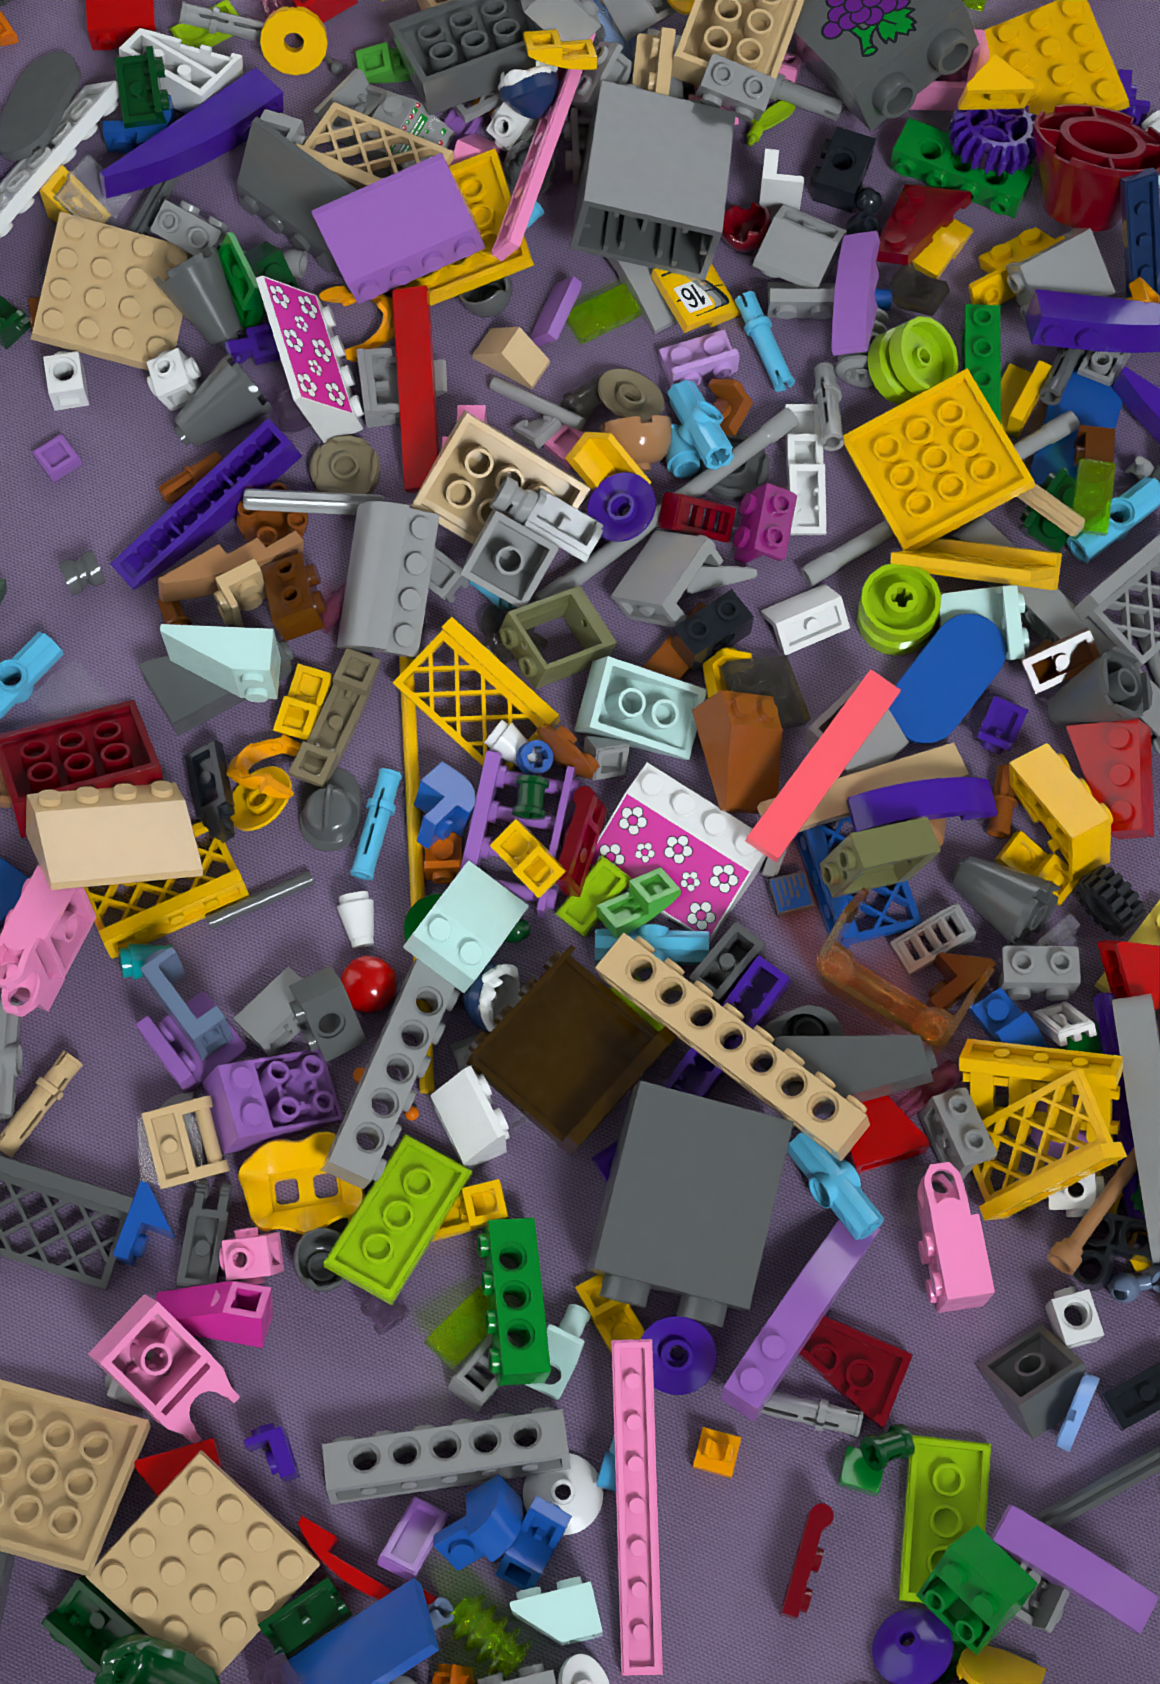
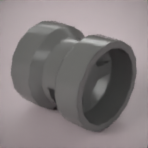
M93 550L82 553L78 561L77 559L74 561L66 559L59 562L72 596L82 593L84 587H87L88 584L97 587L106 583Z

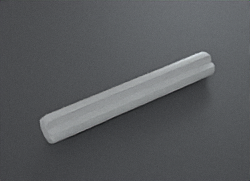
M250 488L245 489L243 493L244 509L261 511L357 515L358 505L369 501L385 502L384 496L373 494Z

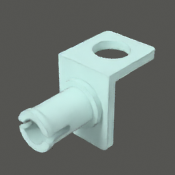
M570 1304L559 1327L551 1324L547 1327L550 1365L558 1369L561 1376L560 1380L551 1385L536 1383L525 1384L526 1386L555 1400L560 1399L578 1363L585 1343L580 1336L591 1317L585 1308L576 1304Z

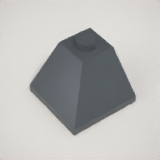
M1041 1323L977 1365L980 1374L1011 1419L1032 1440L1066 1418L1086 1370L1085 1363Z

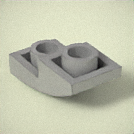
M1088 350L1077 374L1110 387L1132 353Z

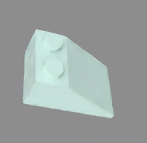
M161 624L160 632L170 661L240 698H246L248 701L261 703L268 699H278L281 657L274 629Z
M609 656L592 661L574 731L589 736L628 741L630 743L629 747L689 760L697 731L692 709L704 702L707 689Z
M468 860L403 948L461 992L465 993L494 956L529 905Z

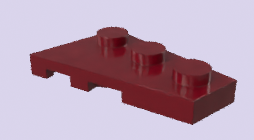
M823 1316L798 1356L883 1430L913 1354Z

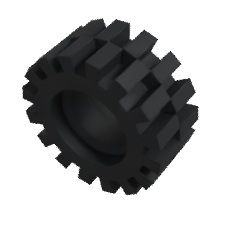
M1105 865L1098 866L1075 887L1077 889L1075 891L1076 896L1080 897V904L1087 908L1085 910L1086 913L1094 917L1093 921L1097 925L1101 924L1103 930L1106 932L1110 931L1113 936H1123L1145 917L1144 903L1138 900L1140 896L1137 891H1132L1130 888L1132 885L1128 881L1125 882L1119 872L1115 874L1114 869L1111 867L1107 868Z

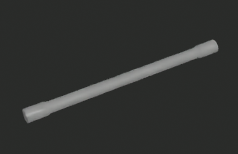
M786 407L732 450L734 458L728 466H722L717 470L707 468L675 493L698 498L766 446L776 442L799 425L796 415L791 409ZM662 503L656 506L652 521L640 535L624 542L609 541L590 555L587 562L582 561L568 573L558 577L534 595L536 601L582 585L657 529Z
M1068 410L1013 446L1023 460L1045 446L1054 444L1078 430L1079 421L1076 415ZM885 520L834 551L827 552L801 567V574L809 586H813L837 572L840 567L893 537L894 534Z

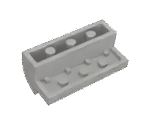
M369 501L358 505L336 648H349L366 654L382 652L412 659L419 655L439 514L409 508L410 505L393 502Z

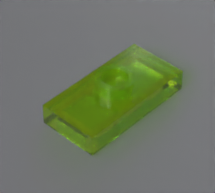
M625 283L572 308L566 323L579 344L582 345L640 317L641 308Z
M1087 459L1079 460L1072 509L1085 519V526L1079 533L1100 536L1108 534L1116 463Z
M480 1285L424 1342L452 1371L488 1335L485 1330L484 1317L485 1310H490L488 1295L483 1296Z

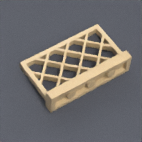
M333 102L304 145L296 144L357 190L384 179L373 175V170L391 166L393 174L398 172L396 164L415 160L417 164L420 162L419 158L435 156L440 153L443 154L448 166L454 159V152L452 150L336 102ZM337 116L349 120L352 125L337 130H332L331 127ZM372 130L380 133V139L362 143L360 133ZM355 135L357 145L338 148L337 139ZM330 141L334 148V151L326 153L314 150L318 144ZM404 143L410 146L411 151L392 155L389 146ZM385 147L388 157L368 161L366 152ZM361 154L364 163L351 166L344 163L342 158Z

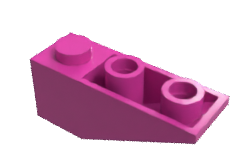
M238 1281L162 1291L157 1293L155 1299L193 1336L260 1348L264 1346L273 1317L272 1287Z

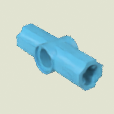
M685 379L680 383L673 384L667 394L670 397L669 403L681 422L677 430L681 438L696 448L707 468L717 470L722 466H728L733 460L734 454L732 453L733 447L720 426L724 419L721 412L705 401L695 382Z
M1145 476L1123 495L1109 500L1104 510L1088 521L1079 534L1069 536L1066 543L1078 561L1088 564L1114 542L1125 539L1134 526L1160 507V482L1156 478ZM1111 517H1119L1124 523L1115 522Z
M39 631L12 659L0 663V720L16 703H22L30 698L33 693L34 684L64 655L62 649L45 633ZM12 678H21L19 683H17L16 685H6L7 682Z
M649 924L642 925L627 934L633 940L637 936L646 940L656 950L653 955L663 962L669 958L677 965L698 966L709 953V931H669L665 926ZM595 929V964L602 960L619 939H616L608 929Z
M803 1132L799 1133L789 1142L787 1153L808 1178L809 1190L815 1201L823 1208H831L855 1240H862L868 1237L882 1225L884 1221L883 1216L861 1190L859 1175L848 1161H839Z

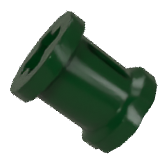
M535 775L517 776L516 784L519 786L517 806L512 807V815L526 820L545 819L546 812L542 809L545 789L549 788L550 781Z
M893 1424L887 1432L878 1436L868 1435L861 1440L863 1458L874 1471L885 1469L888 1462L897 1458H910L915 1451L911 1433L903 1424Z

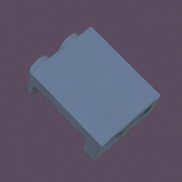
M173 947L165 951L163 949L158 950L145 960V965L140 970L151 992L202 1061L234 1039L226 1017L217 1005L197 1019L172 986L186 975L179 956Z

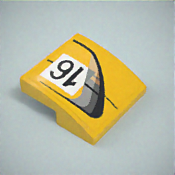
M712 263L705 280L656 268L653 269L651 278L684 333L708 324L711 328L740 315L739 308L736 306L735 301Z

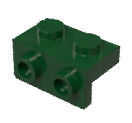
M146 46L147 54L114 58L125 129L166 123L164 111L170 110V102L167 89L161 90L160 78L166 77L163 57H156L153 46Z
M82 1575L75 1581L58 1607L46 1615L41 1624L50 1632L51 1637L56 1642L65 1645L79 1657L85 1668L98 1674L101 1671V1656L114 1641L127 1634H141L144 1630L85 1577L86 1575Z

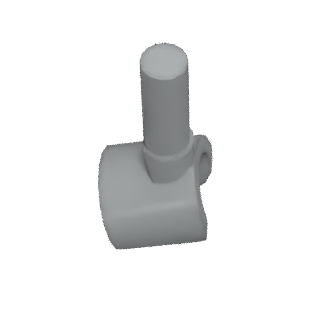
M1139 456L1125 472L1128 475L1134 473L1140 481L1145 476L1149 477L1154 472V467L1146 458Z

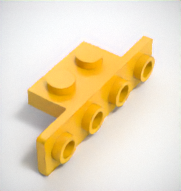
M1037 227L1023 231L1019 236L1003 244L994 246L990 251L978 257L980 268L987 272L988 275L969 284L971 304L1000 305L1017 296L1008 285L1007 276L1009 274L1006 265L1026 260L1065 239L1064 235L1054 239Z

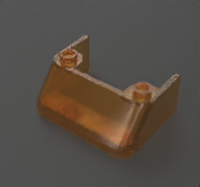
M863 887L844 908L817 955L816 979L822 988L896 1035H920L923 1047L931 1045L934 1054H939L948 1047L995 969L988 965L970 990L955 1016L942 1008L928 1007L856 962L852 953L840 944L869 893Z

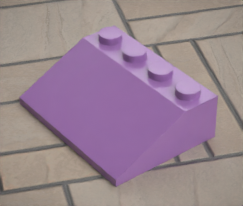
M442 153L311 211L347 286L358 304L374 299L378 295L405 285L412 280L437 271L446 265L469 257L486 248L476 220Z

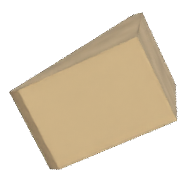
M520 327L490 328L472 354L473 359L531 390L550 364L547 356Z

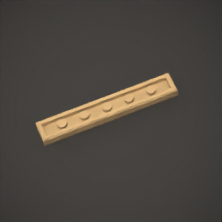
M953 742L840 777L799 832L850 816L846 801L848 797L906 782L935 778L967 777L969 775L968 770ZM775 798L760 802L757 806L761 817Z

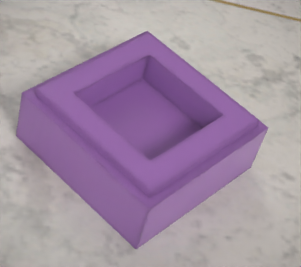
M62 433L32 451L34 459L52 483L83 465L80 457Z

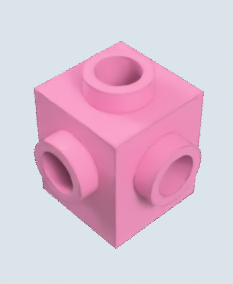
M258 1227L234 1230L235 1237L222 1241L219 1262L222 1270L225 1271L226 1281L240 1279V1282L256 1285L265 1283L264 1276H271L284 1271L280 1232L259 1234Z

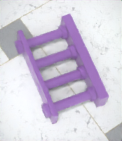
M487 751L460 871L468 860L480 868L482 858L488 859L489 856L501 858L490 847L493 843L492 837L487 836L490 823L496 824L497 820L512 823L515 819H518L525 826L553 831L549 852L557 860L570 801L574 802L573 794L580 787L581 780L575 779V767L567 766L564 781L546 778L550 783L549 788L545 789V793L561 796L557 816L545 814V819L526 820L512 815V808L501 806L499 801H495L498 787L504 788L505 785L519 787L516 784V777L528 774L508 770V766L503 765L501 753ZM494 879L519 899L538 902V918L545 919L547 908L554 909L558 887L552 886L541 898H538L524 884Z

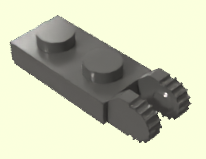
M199 1179L193 1207H190L176 1281L178 1287L188 1288L219 1283L221 1271L219 1252L222 1248V1241L226 1240L233 1183L223 1182L219 1191L217 1210L205 1209L210 1191L209 1180Z

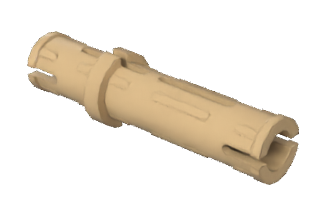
M64 1050L61 1052V1055L45 1076L37 1079L35 1082L37 1086L9 1121L2 1133H0V1151L10 1158L14 1157L48 1109L56 1100L60 1101L64 1096L63 1090L83 1066L80 1061Z

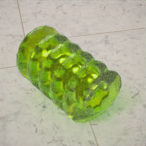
M483 1593L472 1598L466 1596L454 1608V1611L450 1613L454 1615L453 1621L441 1627L446 1629L456 1624L452 1638L457 1641L468 1636L464 1649L470 1652L479 1647L480 1651L476 1661L482 1664L492 1659L488 1673L492 1676L504 1671L503 1680L505 1681L527 1657L533 1642L529 1639L518 1645L516 1641L521 1630L516 1628L506 1633L504 1630L509 1619L504 1616L494 1621L492 1618L497 1609L494 1604L482 1610L480 1607L485 1597Z

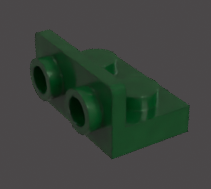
M1063 466L1057 474L1051 472L1041 488L1083 518L1098 497V493L1069 476L1068 470ZM1029 505L1020 517V520L1024 522L1022 524V534L1051 552H1061L1070 536Z

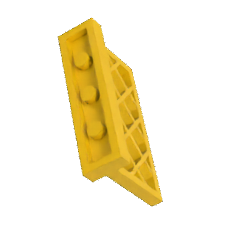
M938 538L918 550L891 552L890 563L920 567L929 574L1058 590L1062 553Z
M453 617L442 626L443 630L393 681V685L482 767L486 752L488 751V746L484 744L487 739V721L508 720L509 725L511 722L513 723V720H529L537 728L543 726L544 723L554 728L560 722L559 714ZM443 643L454 651L455 666L433 665V653ZM459 657L468 665H459ZM429 658V667H421ZM459 671H476L481 676V690L460 691ZM434 672H455V691L434 692ZM414 673H429V692L414 693L405 683ZM486 681L494 688L493 690H486ZM502 695L508 701V715H487L486 696ZM482 696V716H461L460 697ZM456 697V717H440L435 713L434 698ZM420 698H430V707ZM512 705L522 714H513ZM482 721L483 741L467 742L461 736V722ZM456 722L457 732L447 723ZM537 731L527 739L529 742L540 740ZM473 747H483V756ZM507 762L504 766H508V770L511 771L516 765Z
M202 821L192 825L195 838L208 832V829L203 826ZM214 838L208 851L198 848L200 857L205 858L202 863L203 876L185 877L194 880L190 890L182 894L171 891L177 878L167 879L163 888L147 884L148 881L122 883V885L135 888L128 904L112 899L119 884H111L105 896L90 893L89 888L84 887L96 914L94 922L111 959L118 957V948L127 947V943H150L206 918L205 916L249 897L242 876L225 842L221 843L220 840ZM218 847H219V849H220L222 855L216 853ZM212 860L226 864L230 871L218 878L206 876ZM143 891L159 895L155 906L148 909L136 906ZM95 902L100 903L99 909H97ZM109 906L125 911L119 922L105 927L102 919Z
M1083 1069L1071 1071L982 1120L996 1151L998 1152L1000 1142L1012 1146L1013 1151L1008 1166L997 1161L995 1157L993 1160L977 1164L973 1167L972 1171L985 1201L984 1204L979 1206L984 1221L1006 1219L1127 1157L1122 1143L1113 1142ZM1072 1083L1075 1084L1079 1093L1076 1108L1062 1102L1066 1087ZM1039 1101L1051 1105L1046 1124L1032 1118L1036 1103ZM1060 1109L1074 1115L1068 1134L1055 1129ZM1009 1117L1021 1121L1016 1140L1003 1135L1005 1124ZM1082 1120L1092 1124L1097 1136L1096 1140L1086 1143L1077 1139ZM1030 1125L1043 1131L1038 1150L1025 1145ZM1052 1135L1066 1141L1062 1157L1059 1159L1047 1155ZM1022 1152L1036 1157L1032 1173L1029 1175L1017 1170ZM993 1167L1006 1173L1002 1189L996 1192L990 1181Z

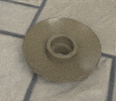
M612 369L605 372L598 382L597 389L602 402L612 412L622 418L640 416L641 419H647L650 422L652 421L651 415H661L664 409L665 401L660 389L650 379L638 372L628 369Z

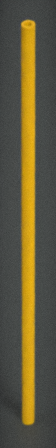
M399 656L400 674L414 659ZM413 674L406 681L405 685L415 693V677ZM401 692L410 902L412 907L418 900L425 897L423 845L417 842L422 824L421 810L414 806L420 786L416 705ZM421 999L416 1000V1005L420 1011L431 1013V1006L428 1002ZM432 1043L426 1053L427 1056L431 1057L430 1064L424 1076L419 1078V1092L421 1094L435 1092Z

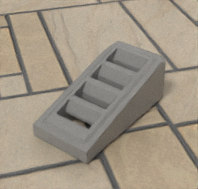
M702 565L684 592L692 594L754 579L758 576L757 570L751 567Z
M955 903L894 939L889 945L907 975L910 976L932 964L938 953L950 954L973 942L976 931L960 905ZM948 921L952 922L955 929L959 933L958 936H955L952 929L947 923ZM937 927L947 941L943 945L933 930ZM925 935L933 951L930 953L927 951L919 938L920 936ZM911 942L921 958L915 961L905 944Z
M516 1333L507 1334V1339L513 1346H525V1341ZM492 1334L486 1337L454 1375L448 1386V1389L476 1412L482 1409L499 1388L497 1386L496 1373H490L488 1358L484 1356L486 1352L489 1353V1349H493ZM476 1364L494 1379L490 1382L474 1369Z

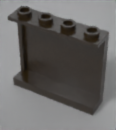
M572 945L563 954L557 950L542 967L546 970V973L538 981L532 977L519 991L518 995L522 999L514 1007L507 1004L494 1018L493 1022L497 1026L489 1034L482 1031L468 1047L472 1053L466 1063L478 1075L483 1074L490 1086L570 1156L579 1149L676 1037L666 1026L658 1032L572 957L576 948Z

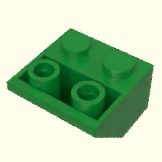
M976 1525L948 1547L916 1596L975 1655H978L1022 1608L1038 1583Z

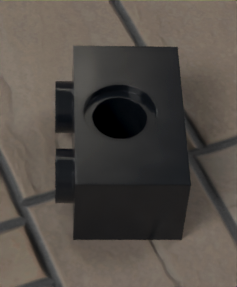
M837 127L833 138H826L820 156V158L824 159L822 167L815 166L811 177L810 186L815 187L813 201L852 213L856 195L862 187L873 157L876 138Z
M731 589L673 627L671 646L693 673L702 667L704 662L714 656L718 650L732 647L750 635L754 616Z

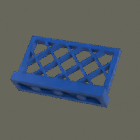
M850 816L840 819L834 831L824 825L798 832L795 836L802 862L834 952L848 949L851 944L909 931L922 923L908 881L896 883L892 891L884 886L872 889L888 898L881 912L862 902L868 890L862 891L858 899L850 894L832 898L828 886L822 880L819 863L831 853L830 847L834 841L840 844L845 839V837L838 833L844 821L852 824ZM892 901L906 909L909 920L898 922L885 915ZM858 909L877 919L872 929L858 932L854 920ZM881 922L886 924V926L879 927Z

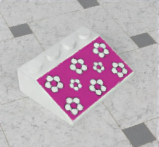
M265 276L257 277L258 287L293 400L324 444L328 443L327 440L332 437L351 435L364 430L360 416L365 415L358 395L353 396L350 386L355 385V380L349 366H343L341 357L346 355L339 335L334 336L331 327L336 326V321L329 305L323 307L318 297L309 292Z
M647 762L624 794L599 836L590 868L592 869L602 855L632 879L661 867L681 889V895L663 910L661 914L687 931H709L710 943L768 857L745 842L747 836L752 831L751 827L727 812L720 811L719 807ZM629 885L625 889L627 892H629Z

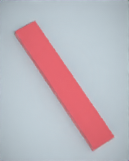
M870 669L749 833L745 842L776 863L898 697L901 689Z

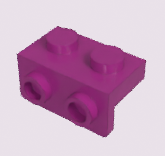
M765 483L744 496L740 505V512L742 513L740 527L736 531L733 544L736 546L734 560L746 564L762 555L777 561H782L786 558L797 501L795 493L770 483Z

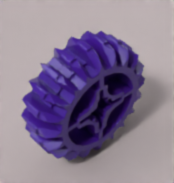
M1026 106L1024 109L958 110L957 108L949 125V145L953 146L954 155L961 156V163L972 164V170L977 168L983 169L985 175L989 171H993L999 177L1004 171L1013 175L1016 170L1024 171L1025 167L1031 164L1036 157L1033 126L1037 115L1029 113V106Z

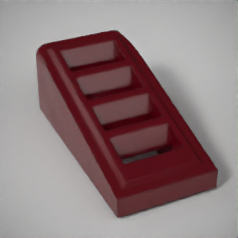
M666 492L662 500L658 527L694 536L703 535L711 540L729 543L736 508L683 494ZM693 506L689 526H687L690 508ZM704 509H706V514H705V519H704V523H703V528L700 529V528H701V524H702ZM716 512H720L716 532H712Z

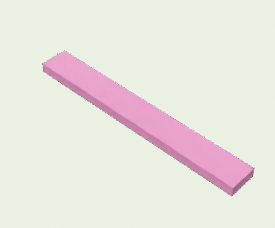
M595 33L589 38L592 39V42L594 41ZM560 67L557 70L556 75L559 86L556 89L555 98L539 120L492 249V256L500 261H503L520 247L583 70Z
M652 1339L612 1340L622 1676L663 1675Z

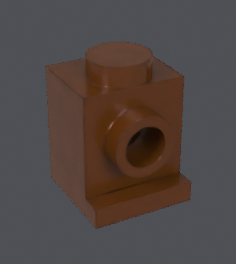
M1079 425L1073 448H1075L1073 465L1079 467L1078 480L1090 485L1107 483L1113 469L1115 428Z

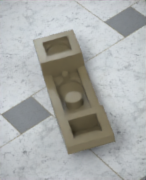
M346 648L332 678V689L307 742L303 741L289 770V776L324 788L337 768L356 730L372 691L381 660Z

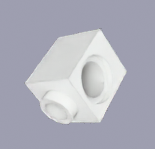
M61 351L54 355L43 357L48 394L54 410L88 406L89 398L85 370L79 351ZM65 376H72L68 380H60Z
M1076 1286L1053 1293L1055 1299H1051L1045 1305L1054 1335L1064 1345L1072 1349L1097 1342L1104 1336L1089 1289L1077 1292ZM1065 1308H1075L1080 1312L1082 1316V1324L1080 1326H1073L1066 1321L1064 1317Z

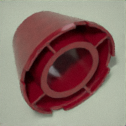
M1065 104L1055 106L1054 112L1046 115L1045 111L1040 112L1034 122L1033 134L1044 210L1054 220L1071 228H1091L1094 232L1113 228L1122 218L1120 179L1140 173L1151 167L1158 171V176L1160 175V133L1151 126L1148 127V131H1145L1132 124L1134 117L1098 106Z

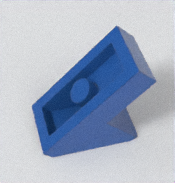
M141 1180L113 1252V1256L118 1262L132 1267L135 1264L136 1258H142L145 1254L149 1242V1236L145 1235L147 1230L176 1239L154 1191L147 1182Z

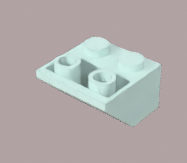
M581 1576L556 1582L557 1590L542 1593L540 1587L516 1592L518 1600L510 1602L513 1616L560 1646L602 1637L603 1631L591 1581L582 1583Z

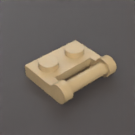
M211 1095L141 1113L160 1189L230 1171L228 1161L223 1160L210 1110V1108L214 1107ZM193 1112L196 1115L208 1162L207 1165L200 1167L196 1165L184 1115Z

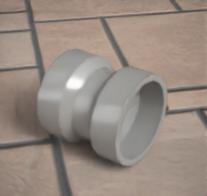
M507 476L497 490L490 508L500 513H508L512 520L523 525L531 514L539 494L531 489L524 490L520 488L517 481Z

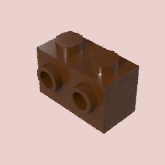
M302 552L261 566L272 622L285 641L326 628L323 612L327 611V605L323 594L317 589V585L322 582L314 563L309 565Z

